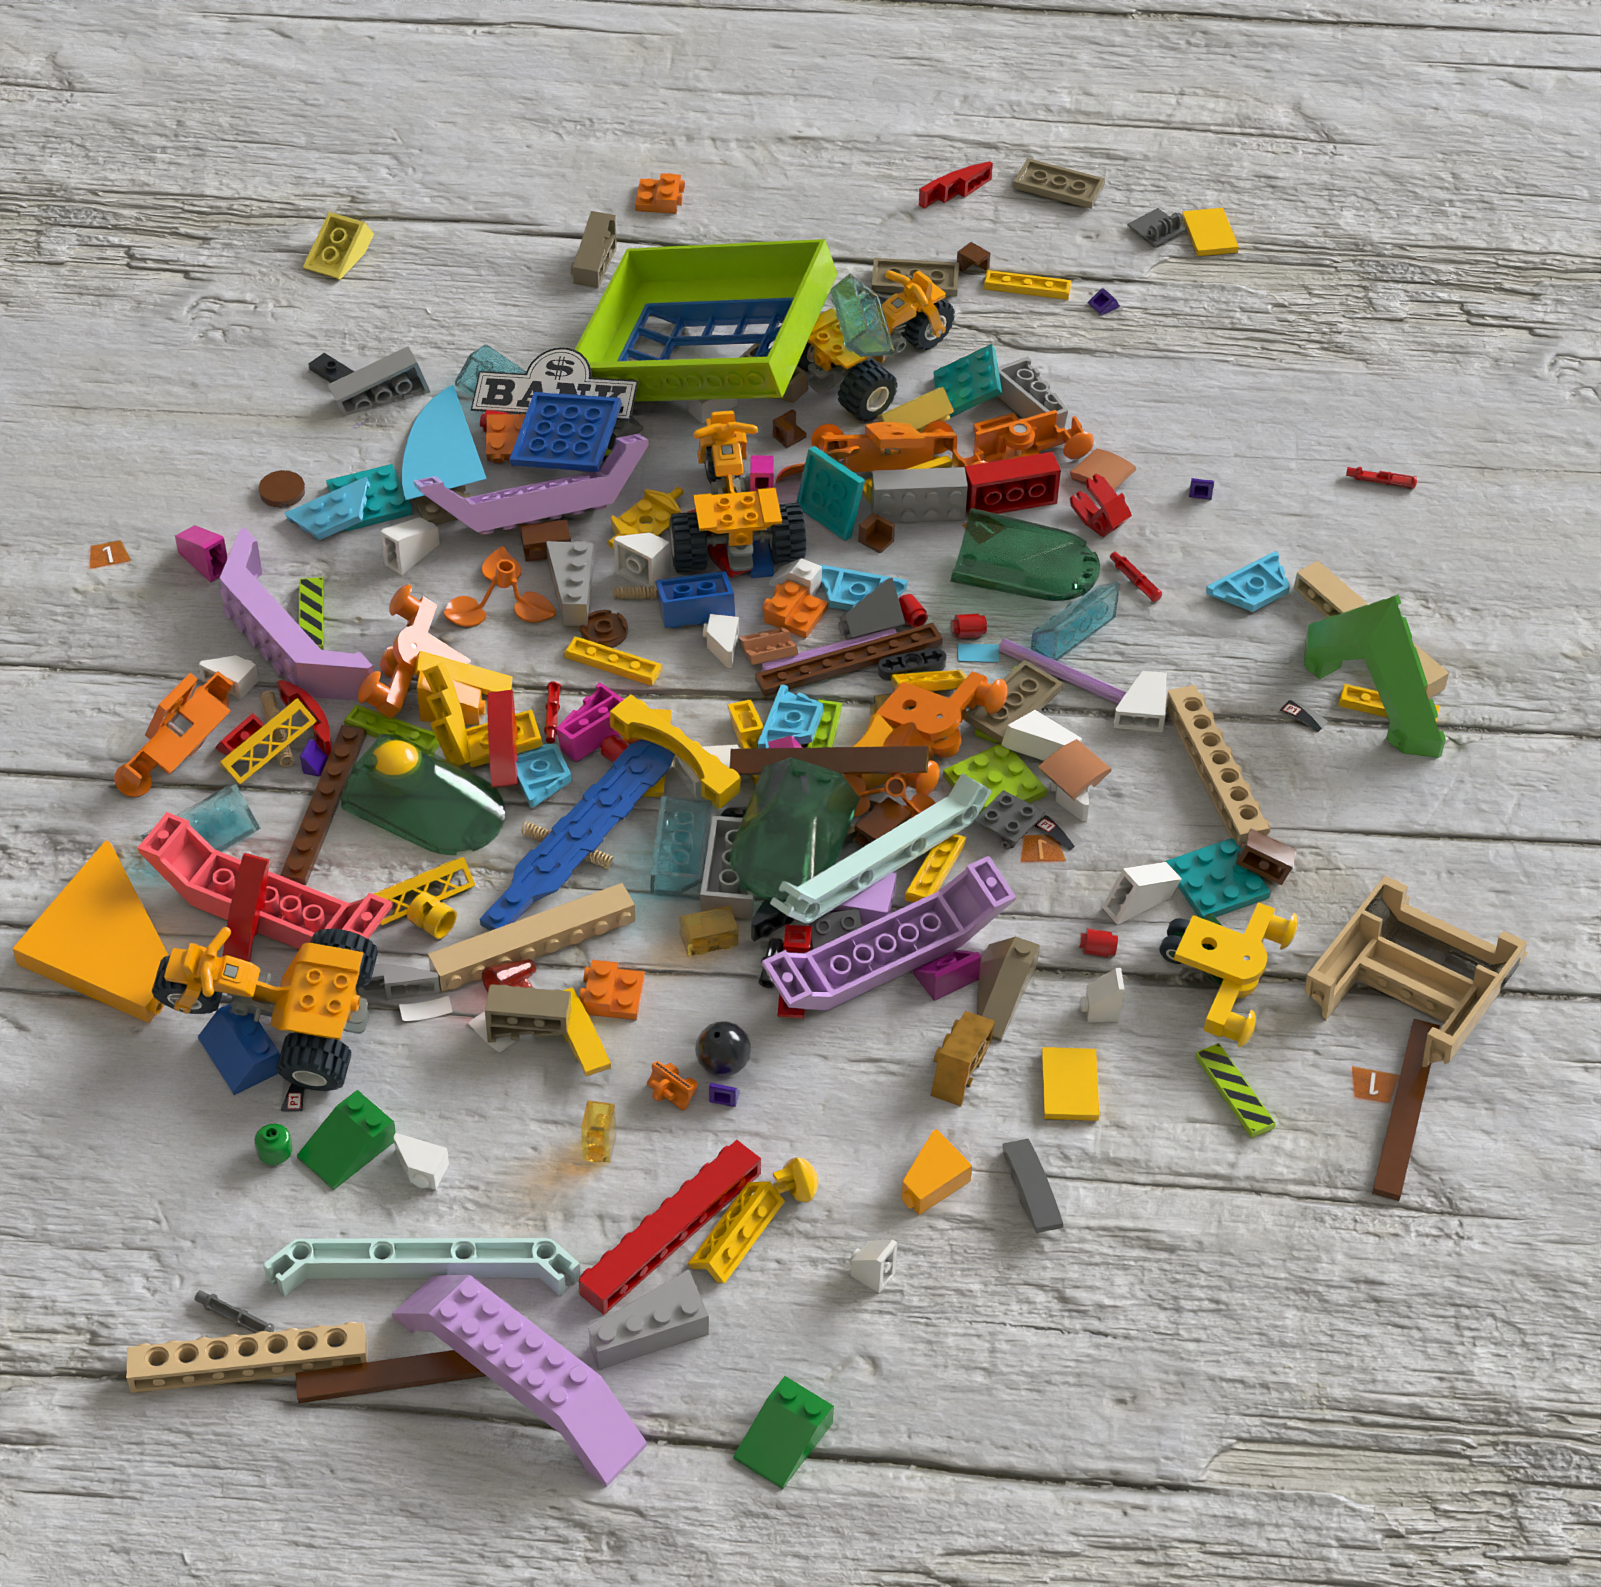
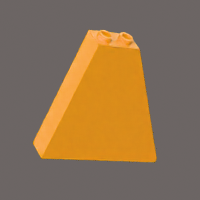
M105 840L12 949L17 965L150 1023L155 1015L160 1014L164 1007V1004L153 996L152 988L161 959L169 955L113 846L109 841Z

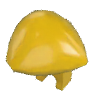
M794 1157L784 1164L783 1169L773 1173V1177L777 1181L773 1186L778 1194L789 1191L795 1200L808 1203L814 1198L818 1190L819 1180L816 1170L804 1158Z

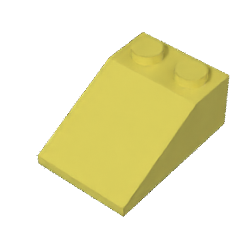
M328 212L303 268L341 280L366 253L374 233L363 221Z

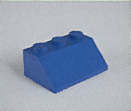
M726 571L655 580L660 614L665 628H679L690 624L702 625L705 622H709L710 614L735 617L734 592Z
M229 1003L218 1008L198 1035V1040L233 1095H236L277 1075L280 1053L261 1023L254 1021L255 1014L237 1015L231 1011L232 1007Z

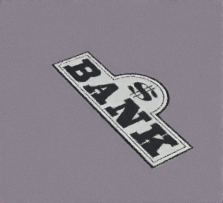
M553 348L538 355L524 374L479 371L470 411L486 412V410H493L510 414H526L533 393L543 392L620 398L622 406L617 420L630 421L638 380L592 378L590 364L580 352L571 348Z

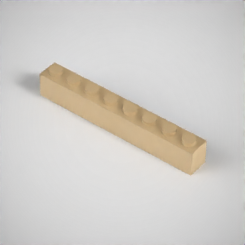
M1319 561L1299 570L1296 574L1294 589L1326 617L1339 615L1345 611L1369 605L1360 595L1356 594L1345 582L1341 581ZM1413 643L1417 649L1428 683L1425 690L1429 699L1445 690L1449 673L1425 651Z
M623 883L431 952L428 954L430 971L438 973L439 987L442 993L456 989L461 985L481 980L488 975L505 971L510 967L523 962H529L542 955L554 953L558 949L578 944L585 939L602 935L621 926H626L636 921L635 904Z

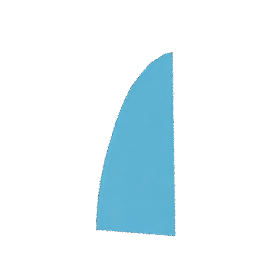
M454 385L445 388L433 397L417 416L412 426L402 465V486L406 500L424 496L414 487V480L437 476L443 481L444 486L450 489L487 479Z

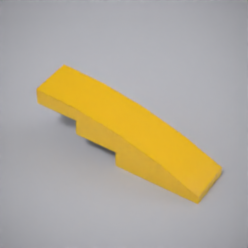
M445 662L422 672L432 691V694L426 698L436 720L431 722L430 725L451 769L470 762L461 706Z
M746 700L727 704L740 749L758 748L757 743L764 726L752 701ZM751 775L755 786L775 782L774 775Z
M571 987L562 990L571 992L569 1025L567 1034H563L565 1041L569 1043L575 1059H578L585 1077L611 1069V1062L574 989Z

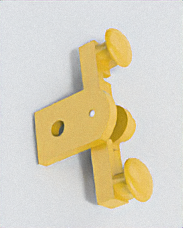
M1259 902L1244 934L1193 915L1174 956V960L1224 979L1208 1013L1203 1031L1220 1038L1224 1036L1237 1041V1047H1243L1250 1040L1256 1025V1015L1251 1010L1248 1018L1233 1013L1232 1009L1237 998H1245L1255 991L1259 978L1264 973L1267 963V952L1263 945L1264 938L1281 944L1280 949L1282 950L1291 944L1298 928V917L1295 913H1293L1289 921L1274 915L1275 908ZM1202 944H1211L1215 949L1207 950L1202 947Z

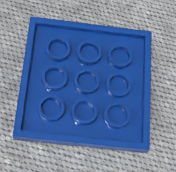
M534 392L509 459L511 466L599 472L622 406L621 399L615 397Z

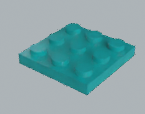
M992 344L933 371L935 389L944 387L954 410L953 413L949 414L950 418L1002 394L996 349Z
M814 446L808 449L796 503L800 504L804 513L843 540H848L852 537L865 480Z
M393 464L326 480L329 493L364 477H367L370 483V488H367L365 493L367 501L366 506L363 508L362 522L346 528L345 532L413 515L412 507L409 500L405 499L403 487Z
M1233 838L1165 861L1181 878L1177 887L1199 918L1204 919L1206 914L1210 913L1218 917L1269 899L1270 890L1258 874L1235 863L1239 846Z

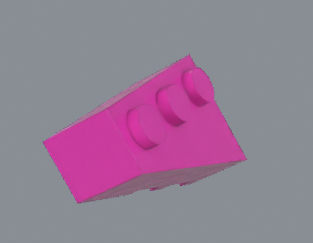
M601 682L595 686L596 691L590 697L586 696L583 699V705L578 710H573L556 728L560 750L575 762L598 749L606 737L620 735L610 727V710L624 699Z

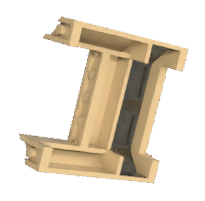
M1384 875L1308 973L1305 993L1308 997L1312 995V998L1322 1007V1016L1325 1020L1329 1018L1357 980L1445 1022L1440 1030L1432 1027L1427 1034L1422 1067H1427L1429 1063L1444 1061V1064L1449 1063L1528 954L1526 951L1527 941L1505 931H1502L1499 935L1497 946L1469 934L1467 931L1454 927L1441 919H1437L1422 912L1420 909L1410 906V897L1407 896L1408 886Z

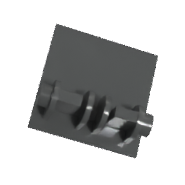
M1159 208L1127 224L1128 227L1154 246H1158L1186 231V228L1181 225L1183 220L1181 213L1175 212L1168 216Z
M1003 790L974 822L1002 836L1001 845L1005 849L1015 847L1016 843L1037 824L1045 812Z
M859 908L827 913L808 923L809 926H812L811 939L813 949L862 927Z

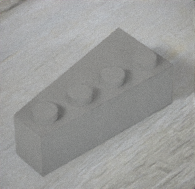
M409 346L328 384L343 416L371 409L372 405L390 404L393 399L403 397L405 400L412 398L415 393L422 392L427 394L431 392Z
M1028 356L998 367L1002 394L997 397L1023 419L1056 410V425L1059 429L1065 428L1068 409L1057 394L1050 391L1048 382L1040 378L1039 370L1031 366V360Z
M546 541L547 563L550 568L563 625L587 626L594 571V545L587 542Z
M688 1269L589 1327L590 1348L598 1369L601 1370L708 1335L709 1316L690 1270Z

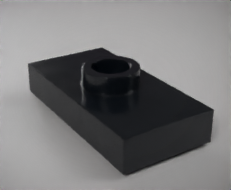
M326 353L321 354L308 363L309 370L330 383L355 372Z

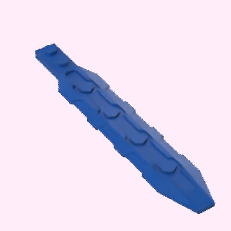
M643 739L629 745L613 762V766L596 784H592L582 795L583 798L566 816L559 819L545 839L534 850H530L515 866L512 885L479 919L480 925L491 931L511 924L533 902L557 892L572 876V871L589 853H593L603 842L606 834L618 821L624 819L632 811L633 805L650 787H654L668 772L675 754L660 745Z

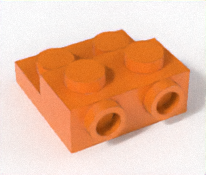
M661 173L659 180L651 178L640 179L635 211L677 214L678 206H682L685 180H681V175L672 173Z
M526 414L487 415V461L503 463L505 460L510 459Z
M786 580L783 585L777 584L772 599L767 598L764 601L762 607L764 622L777 628L784 627L790 633L806 639L828 610V602L807 594L808 587Z
M592 960L591 967H585L584 982L587 983V986L580 989L579 999L584 1004L587 1014L637 1020L645 971L618 969V962Z

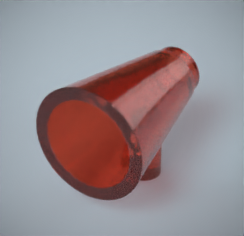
M524 959L485 967L482 971L484 987L487 993L489 992L490 985L533 987L528 978L536 973V966L531 959Z

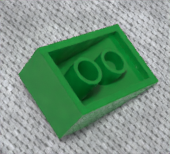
M356 1090L333 1109L299 1151L297 1158L329 1187L335 1190L394 1143L395 1123L359 1090Z
M784 1376L766 1399L735 1452L734 1459L776 1486L784 1489L833 1424L834 1405Z

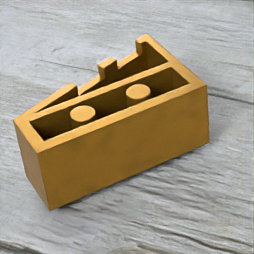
M965 1011L960 1020L956 1019L954 1021L951 1034H946L942 1048L938 1047L933 1062L937 1063L931 1091L932 1097L958 1106L962 1105L966 1086L970 1087L973 1082V1078L970 1076L976 1067H980L990 1046L995 1026L994 1020Z

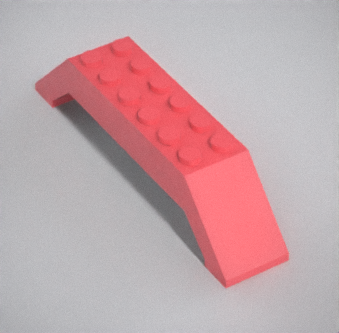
M166 812L138 846V852L191 906L228 920L241 860L215 850L190 826L188 820ZM268 871L265 906L260 910L258 933L296 949H300L304 943H311L313 934L322 929L347 930L369 939L393 905L392 901L372 893H368L364 899L347 903Z

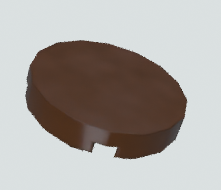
M279 470L271 472L264 476L259 483L258 489L261 500L273 507H281L280 505L285 504L287 507L292 506L305 495L303 478L292 471Z
M597 610L588 614V625H581L580 632L582 639L613 648L620 645L626 639L628 625L624 616L618 612L615 614L611 610Z

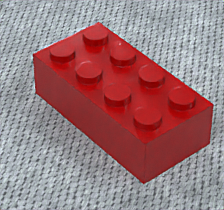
M1053 452L964 466L968 486L966 511L970 519L1053 505L1058 502L1061 469Z

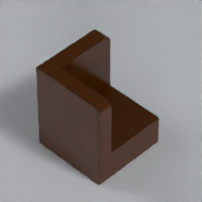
M972 242L968 243L957 252L959 270L964 272L973 264L985 271L988 270L991 253Z
M793 409L773 419L772 437L785 448H789L807 437V433L796 425V411Z
M872 512L859 524L858 542L870 549L882 553L894 542L895 524Z

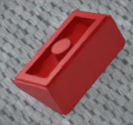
M252 713L224 737L215 748L228 756L265 724Z

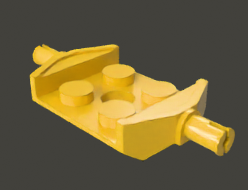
M677 486L667 494L665 492L645 489L643 499L620 517L616 518L614 515L610 517L611 527L615 536L607 541L608 546L614 549V538L617 536L652 533L656 536L662 534L669 528L671 514L681 513V509L675 500L684 494L683 489Z

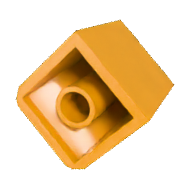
M876 713L870 717L869 726L865 734L852 747H883L885 739L893 729L880 714ZM890 773L844 774V776L855 775L861 778L866 784V791L885 783L891 777Z

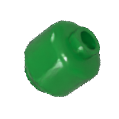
M276 1123L267 1124L261 1127L255 1135L254 1141L257 1156L265 1164L279 1165L291 1156L293 1151L291 1135L283 1125Z

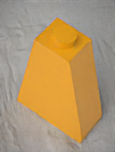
M420 670L417 684L421 722H433L436 718L426 698L432 694V691L422 672L423 670ZM452 680L461 706L464 724L479 725L481 715L486 713V700H482L481 690Z
M935 1129L930 1134L903 1180L901 1198L908 1208H913L918 1215H921L971 1181L972 1165L938 1129Z

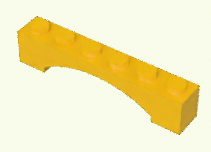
M630 694L610 710V727L624 738L629 740L632 737L650 741L668 749L681 758L698 777L701 783V796L719 810L740 793L741 777L734 769L728 768L717 756L711 755L697 741H692L684 735L681 729L674 727L661 714L651 710L644 701L638 700Z

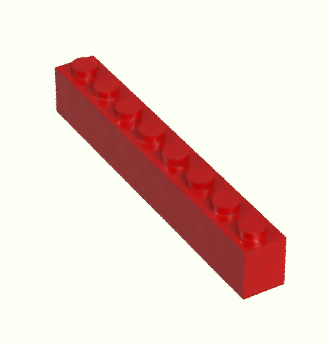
M737 1139L730 1146L723 1147L711 1163L704 1164L693 1179L685 1181L675 1195L666 1198L658 1210L652 1215H647L641 1221L640 1226L632 1233L628 1232L613 1250L606 1251L595 1266L586 1269L581 1274L578 1280L580 1296L605 1315L731 1202L748 1182H753L761 1174V1158Z

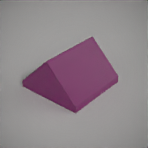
M955 950L913 970V974L931 998L936 1001L978 981L981 956L979 952Z

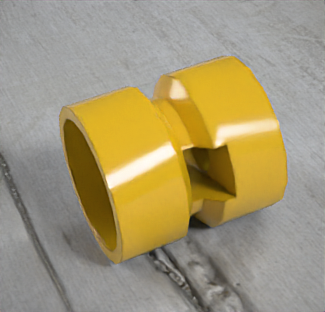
M427 892L419 894L412 901L407 911V919L420 928H424V931L437 939H442L451 931L457 918V912L445 903H440L437 898Z

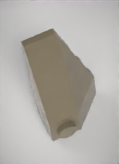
M1016 936L989 944L981 959L977 1015L995 1021L992 1035L994 1040L1002 1041L1037 967L1039 944Z

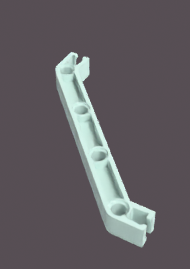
M962 773L949 796L799 887L783 881L779 890L783 893L786 891L790 895L784 903L773 897L770 904L789 917L804 923L813 922L969 826L978 816L992 790Z
M548 1238L297 1239L289 1243L263 1264L266 1280L272 1285L277 1282L279 1292L284 1297L307 1279L430 1278L437 1275H471L474 1278H540L561 1296L568 1289V1286L565 1285V1276L562 1273L558 1274L556 1271L558 1269L563 1270L571 1276V1281L574 1283L581 1276L580 1263L555 1241Z

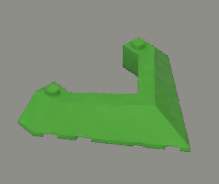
M1399 594L1345 611L1339 615L1327 617L1321 621L1310 623L1308 625L1304 651V666L1318 679H1322L1340 669L1342 661L1365 659L1390 720L1386 739L1404 754L1441 757L1446 738L1443 730L1439 731L1435 720L1439 716L1433 699H1428L1425 690L1428 683L1417 649L1412 641V634L1407 619L1401 615L1398 607L1401 604Z

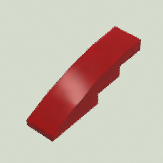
M988 161L971 165L933 180L919 189L918 205L925 209L937 200L946 203L958 194L964 198L992 180L993 163Z
M513 690L488 692L487 715L492 788L518 785L516 762H518L516 745L518 736Z
M244 853L242 856L227 921V927L231 930V934L224 943L222 957L228 955L251 962L253 938L258 934L260 910L265 906L270 859L249 853Z

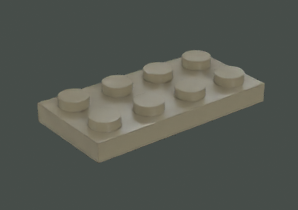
M1027 158L1013 182V188L1092 209L1105 185V178Z
M874 258L871 289L874 292H904L902 284L885 277V273L888 270L904 275L911 280L914 273L919 270L946 293L945 297H957L959 263Z
M1026 660L1022 661L1003 679L1008 687V696L1000 711L995 714H988L985 707L976 705L974 709L970 708L964 714V721L1001 744L1007 726L1034 710L1039 712L1063 690V683Z

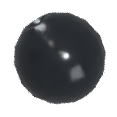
M729 1021L715 1022L708 1025L698 1036L695 1047L696 1057L699 1064L709 1074L718 1077L731 1076L746 1066L750 1059L751 1043L748 1035L737 1024Z

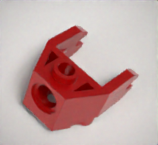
M1094 474L1092 476L1093 480L1091 478L1086 480V486L1101 508L1098 509L1088 494L1082 491L1076 493L1077 497L1072 495L1069 499L1072 509L1082 522L1104 538L1122 526L1132 514L1125 502L1124 494L1117 495L1103 476Z

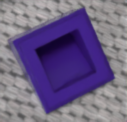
M1103 287L1087 302L1100 315L1120 307L1117 300Z
M1191 478L1189 497L1212 500L1214 481Z
M309 739L300 755L303 774L320 777L328 760L327 755L312 739Z
M714 1083L709 1084V1102L736 1107L740 1094L738 1088Z

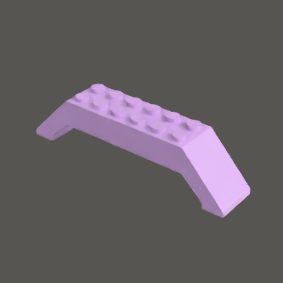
M639 434L616 438V445L601 465L599 472H586L463 498L446 488L443 481L437 476L414 480L413 483L414 487L476 532H480L482 535L494 532L495 528L503 527L504 530L516 528L517 524L526 522V525L536 524L542 518L548 517L549 520L562 518V514L571 512V515H578L584 513V509L602 510L607 508V504H612L617 498L649 443L647 438Z
M245 527L240 529L220 576L221 589L219 592L224 600L222 609L225 616L235 622L239 632H244L247 635L250 644L260 650L264 660H269L278 675L282 674L287 682L300 687L312 697L358 701V689L362 681L373 672V665L360 651L351 654L321 650L257 580L259 576L263 575L258 543Z
M987 856L967 865L964 871L940 891L805 954L787 953L784 950L763 960L762 965L788 1007L828 1011L962 947L1016 900V896L991 858Z
M471 1275L432 1276L392 1313V1317L412 1333L416 1330L432 1332L558 1431L583 1463L584 1469L606 1487L647 1446L644 1437L597 1372Z

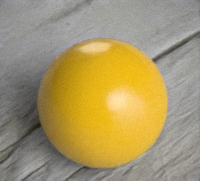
M392 740L379 745L372 752L367 770L372 785L379 792L391 797H401L410 794L420 785L425 767L420 752L413 745L400 740Z

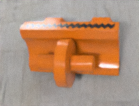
M659 1061L652 1063V1073L647 1081V1085L654 1089L653 1099L660 1102L666 1098L682 1111L687 1109L691 1097L696 1094L698 1082L691 1077L682 1079L678 1076V1068L671 1062L666 1065Z

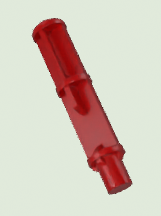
M1347 467L1346 476L1354 477L1357 480L1414 489L1417 485L1416 476L1385 471L1377 473L1365 471L1361 467Z
M1116 551L1111 553L1110 559L1115 563V567L1132 581L1152 602H1157L1161 599L1162 591L1125 556L1119 555Z
M551 681L547 684L548 698L545 705L547 712L544 733L546 735V742L549 744L554 743L556 739L558 711L560 710L559 695L561 684L556 681Z

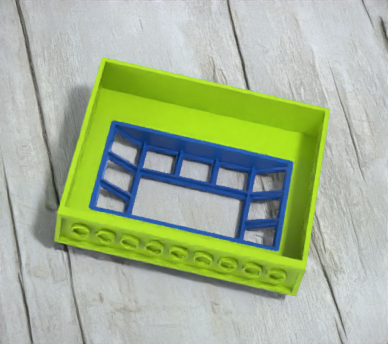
M813 239L627 248L575 350L588 360L592 378L638 380L634 401L782 398L837 276L826 240ZM650 315L675 324L670 337L644 328ZM769 324L764 334H743L747 325ZM737 325L733 335H712L715 326ZM706 326L701 336H680L684 327ZM639 336L665 345L660 358L633 349ZM774 341L772 347L768 349L770 343ZM760 343L754 357L669 360L676 346ZM628 358H633V359H636V360H638V361H627V360H628Z

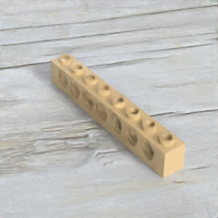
M1196 685L1168 690L1166 710L1230 838H1233L1240 847L1242 842L1245 843L1251 828L1267 836L1270 833L1269 822L1263 818L1260 805L1251 794L1249 783L1244 781L1241 768L1233 759L1231 748L1226 746L1223 740V733L1214 722L1212 711H1208L1205 705L1203 694L1199 693Z
M347 1322L343 1325H318L314 1328L306 1329L289 1328L277 1332L259 1331L248 1335L230 1334L220 1338L201 1337L191 1341L180 1342L172 1340L167 1343L153 1345L143 1343L127 1347L126 1378L130 1392L137 1393L296 1376L295 1373L366 1363L368 1362V1351L364 1322ZM336 1344H341L339 1347H332ZM312 1347L310 1350H303L304 1348ZM282 1350V1352H280V1353H277V1354H274V1353H273V1352H275V1351ZM252 1353L251 1356L243 1357L246 1354ZM216 1357H223L219 1360H214ZM187 1360H193L189 1363H184Z

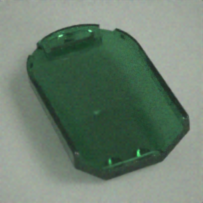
M971 508L950 582L1000 594L1047 601H1066L1080 597L1094 587L1100 574V561L1097 553L1092 552L1086 546L1087 542L1071 532Z
M398 734L380 735L353 766L340 799L343 810L426 850L444 855H457L459 851L470 849L474 852L485 847L498 836L505 822L503 799L498 790L492 788L490 782ZM392 740L407 742L416 748L418 761L406 773L400 775L384 774L375 768L378 760L373 752L377 747Z
M793 757L764 766L731 848V868L741 879V884L761 898L771 901L775 897L783 903L786 902L790 894L779 890L783 881L799 887L837 863L857 811L860 797L841 773Z

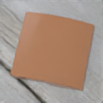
M1096 448L1071 470L1070 474L1072 480L1086 482L1088 478L1093 480L1092 476L1094 474L1101 475L1115 490L1136 471V466L1114 453Z
M784 627L738 637L739 644L752 665L799 655L797 645L791 641L790 631Z
M1078 739L1058 749L1038 766L1039 770L1073 800L1090 785L1095 787L1112 771L1107 764Z

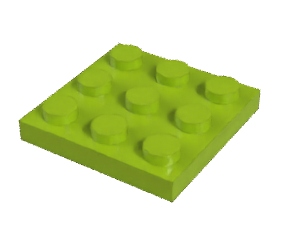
M1001 743L943 769V777L952 788L963 773L992 790L978 816L1003 790L1029 804L1047 796V788L1013 750L1001 746Z

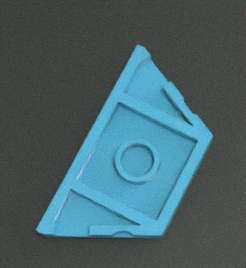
M364 477L285 512V515L289 522H295L299 525L300 529L311 533L317 540L324 539L362 522L363 508L366 506L367 501L365 493L366 489L370 488V483L367 477Z
M1274 551L1206 587V594L1254 612L1289 594L1290 585L1288 579L1284 576L1283 566H1280L1279 554L1277 551Z
M819 564L822 566V586L831 608L849 610L881 582L892 578ZM893 578L896 592L899 596L907 589L908 580Z
M781 685L757 743L758 748H769L768 741L791 735L799 744L811 743L824 712L823 704L814 699H809L800 692L795 695L788 691V686Z
M543 744L541 747L517 754L518 783L530 808L535 807L572 782L571 772L557 744Z

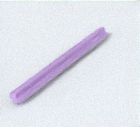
M889 628L798 653L799 655L763 662L762 672L897 632L895 628Z
M1003 639L999 644V651L1019 661L1026 660L1044 672L1116 704H1119L1127 693L1008 639Z

